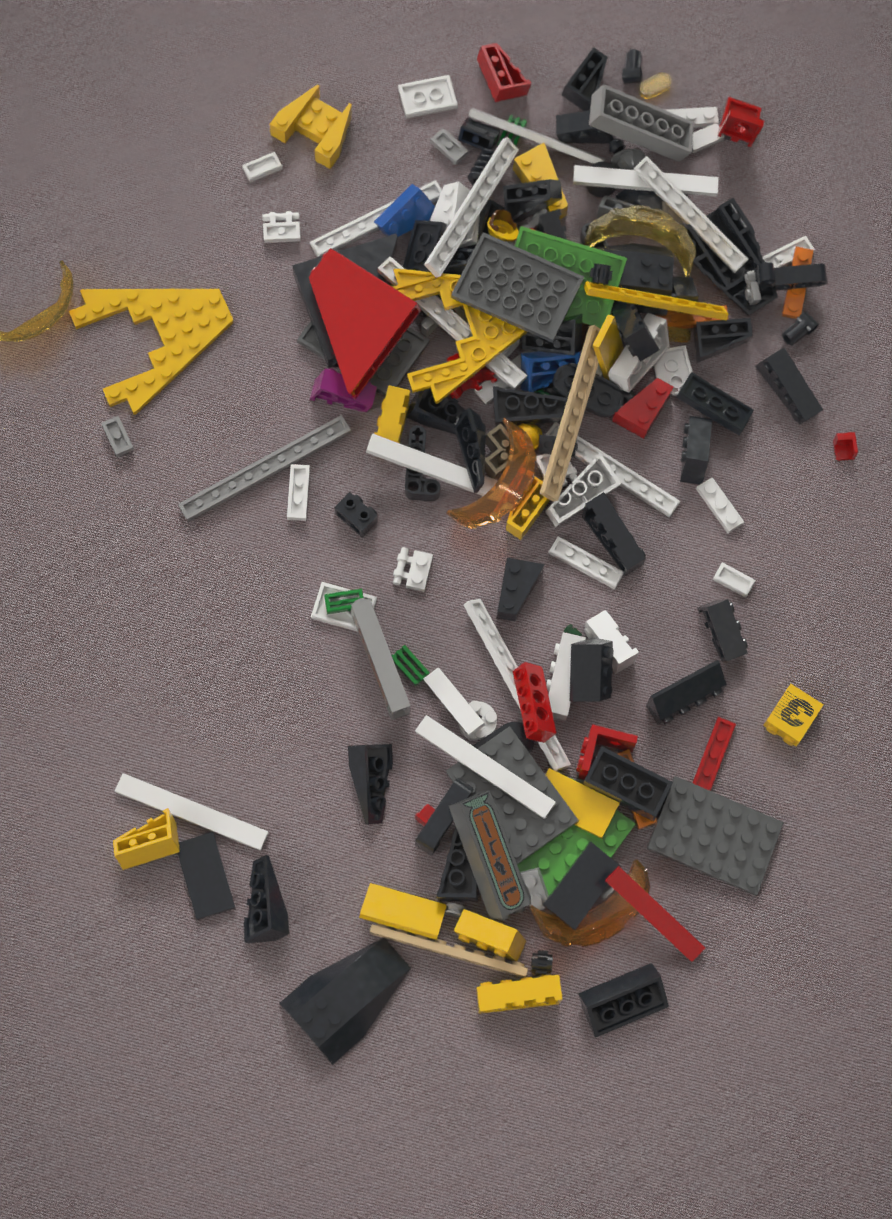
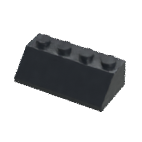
M716 660L652 694L646 706L657 725L661 723L666 725L674 720V716L678 714L681 716L691 711V707L695 705L699 707L705 704L709 697L713 696L716 698L723 694L727 684L720 662Z
M652 963L578 993L582 1009L595 1038L669 1007L661 975Z

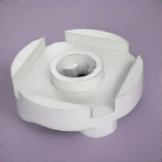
M472 701L469 705L481 717L485 726L470 737L460 725L459 729L466 738L478 741L495 731L497 715L490 705L484 702Z

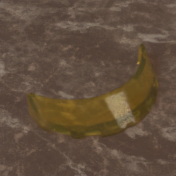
M630 205L628 208H614L609 213L590 223L584 245L592 247L600 241L619 235L647 237L661 243L672 251L680 261L686 277L690 278L696 255L695 245H693L686 228L675 221L670 214L659 209H652L649 206Z
M63 260L59 261L63 279L60 282L61 293L57 302L10 332L0 330V341L13 342L36 337L53 327L61 319L70 304L73 294V275Z

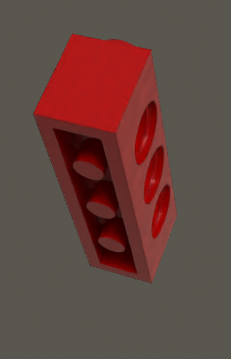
M524 662L513 671L525 735L527 739L545 743L557 733L542 666Z

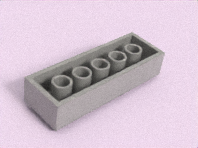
M604 84L592 94L590 126L678 162H681L692 153L694 122Z

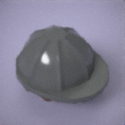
M639 147L626 148L617 152L612 157L611 164L616 169L633 170L646 156Z

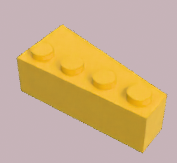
M545 143L514 159L513 171L522 183L548 179L558 180ZM563 191L561 200L545 208L549 212L560 209V219L567 215L568 209Z
M543 975L533 979L532 977H526L513 982L512 980H502L500 984L493 985L492 982L480 983V987L476 988L479 1014L557 1005L562 1001L559 975Z

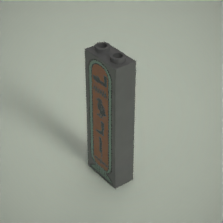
M490 790L450 805V812L489 918L491 920L498 918L499 921L510 918L511 913L517 914L525 911L524 907L531 904L530 898Z

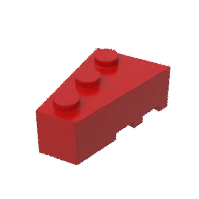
M498 43L481 46L477 56V61L494 101L499 102L527 96L532 84L531 81L524 78L521 70L511 63V58Z
M657 378L619 408L618 412L614 414L612 422L645 439L669 400L674 386Z

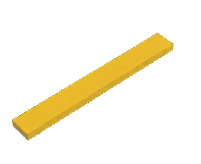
M588 281L584 284V290L589 296L726 321L728 318V313L724 306Z

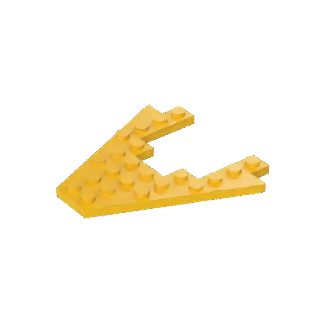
M393 269L397 285L392 287L413 301L439 294L444 310L463 306L472 333V337L455 342L460 359L407 374L412 393L431 388L435 404L442 401L527 333L523 329L451 298V294L461 275L442 273L441 276L436 278L431 272Z
M81 289L80 292L86 305L69 311L76 330L126 310L129 311L135 325L149 319L153 320L164 347L148 352L154 369L103 388L110 407L128 401L134 415L140 412L234 323L220 289Z

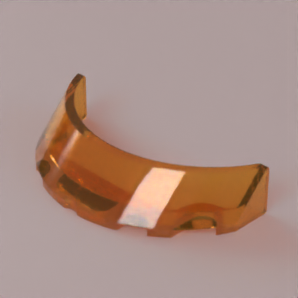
M506 418L503 419V422L509 434L510 451L501 477L491 490L477 501L458 509L448 510L446 513L456 523L469 529L500 521L502 516L518 507L533 483L537 457L531 438L526 431Z
M636 859L633 861L628 875L649 894L651 885L648 872L639 860ZM615 892L606 902L604 901L589 910L578 927L572 930L555 915L545 913L533 905L529 907L541 933L546 938L570 947V945L591 946L602 942L604 939H609L622 931L631 917L635 918L639 913L619 893Z

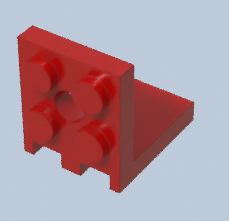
M728 97L717 136L721 137L724 134L730 136L733 142L737 143L739 140L748 142L747 146L751 147L764 125V120L759 119L762 108Z
M592 724L588 737H584L580 753L584 755H580L576 768V772H579L578 778L585 780L590 769L595 744L623 751L630 750L632 753L638 736Z

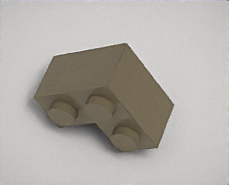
M501 423L486 434L485 444L492 454L485 459V472L490 478L494 479L524 454V451Z

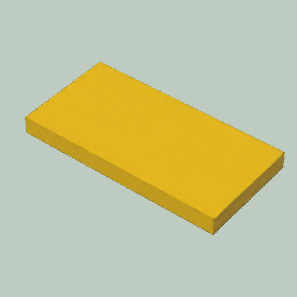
M612 315L606 317L593 343L602 375L609 381V370L624 350L615 317Z
M549 768L546 773L547 778L579 820L575 826L602 839L620 803Z
M370 883L359 918L437 940L447 905Z

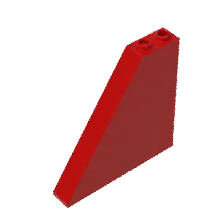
M330 248L328 252L323 254L317 267L312 269L309 280L347 391L356 400L420 313L421 308L417 302Z

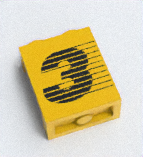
M790 684L763 726L766 727L769 733L782 737L786 744L797 746L824 704Z

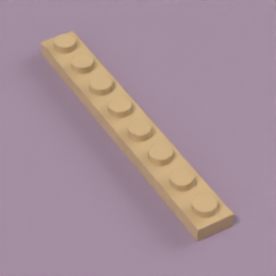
M372 924L370 934L522 978L526 977L528 968H524L525 964L513 961L510 964L504 962L505 958L499 956L489 958L485 956L486 953L474 950L473 953L468 952L464 946L456 944L454 947L447 946L446 941L439 939L435 940V942L429 941L425 936L418 934L415 936L408 935L407 931L397 928L394 931L388 929L389 926L383 924Z

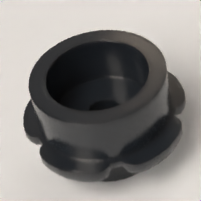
M612 140L609 144V152L615 155L617 152L624 150L626 147L624 140Z

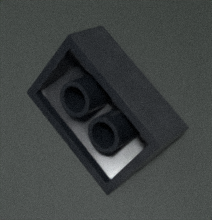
M590 638L571 644L569 701L598 702L611 698L613 641Z

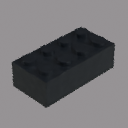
M601 747L583 785L619 802L620 805L651 821L655 820L673 784L672 781L604 747Z

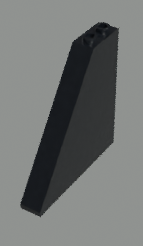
M397 234L337 252L386 283L387 280L377 272V269L389 257L394 258L397 248ZM321 256L292 265L293 276L328 368L339 367L309 280L310 273L320 263Z

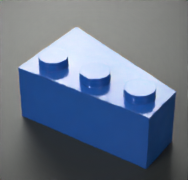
M411 184L374 223L384 235L397 234V237L413 229L415 220L429 221L435 206L420 188Z
M541 351L521 353V370L527 377L521 383L520 389L524 392H533L539 388L548 387L550 383H553V376L557 369L569 363L578 364L581 353L578 352L576 355Z

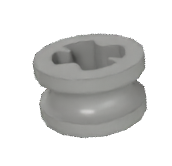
M447 903L448 910L445 913L460 917L465 906Z

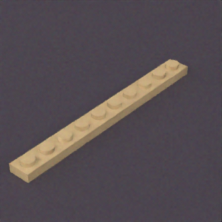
M595 325L589 326L540 490L541 495L553 502L559 500L599 364L593 343L600 328Z

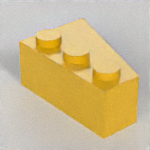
M388 385L386 397L381 405L382 414L378 416L377 420L378 431L374 432L375 435L400 444L406 415L410 406V390Z
M525 469L522 470L506 524V531L522 540L550 501L540 494L543 481Z
M169 808L163 810L164 814L154 820L152 818L148 819L147 824L139 829L133 828L113 840L114 856L123 870L180 852L177 824Z
M463 909L454 929V932L459 936V940L468 944L472 942L480 949L490 950L498 956L518 962L526 943L525 938L517 929Z

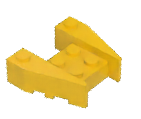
M316 85L277 113L270 123V134L286 144L294 131L301 133L319 144L315 149V161L331 169L342 151V145L352 117V104L349 103L343 112L338 111L319 100L320 87Z

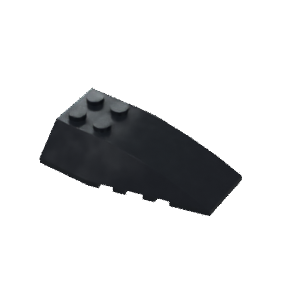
M734 197L718 206L715 211L706 217L748 258V261L735 273L702 241L690 224L675 233L676 238L693 264L748 316L778 298L776 291L760 292L761 300L755 305H750L749 300H746L745 290L747 283L744 274H747V271H755L757 265L764 263L765 259L762 258L759 242L756 241L753 226Z
M637 243L593 247L627 258L619 283L620 288L671 297L674 256L671 248ZM635 304L639 313L666 316L668 312L666 309Z
M382 938L309 976L279 1004L316 1044L327 1060L334 1065L364 1038L411 967L385 938Z

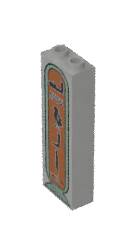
M365 598L357 599L351 605V615L390 719L394 720L408 715L410 703L370 598L366 600Z

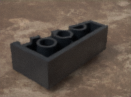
M622 301L613 303L610 315L615 317L616 323H618V330L621 335L623 334L624 342L627 346L630 345L628 350L633 357L637 356L641 362L659 351L660 349L636 305Z
M784 347L755 366L799 425L823 411V408Z
M493 386L496 427L500 423L502 426H515L522 423L561 422L568 398Z
M603 492L585 503L582 518L620 570L624 572V575L626 576L642 566L646 559L645 552L641 547H638L634 537L626 528L606 494Z
M455 826L436 898L438 901H478L479 888Z

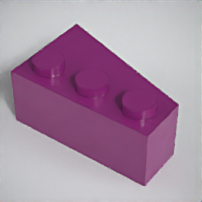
M325 368L314 381L310 400L315 401L316 398L327 400L326 404L332 405L333 402L344 404V408L367 412L373 405L377 387L368 382L355 400L348 393L342 374L337 373L334 369Z

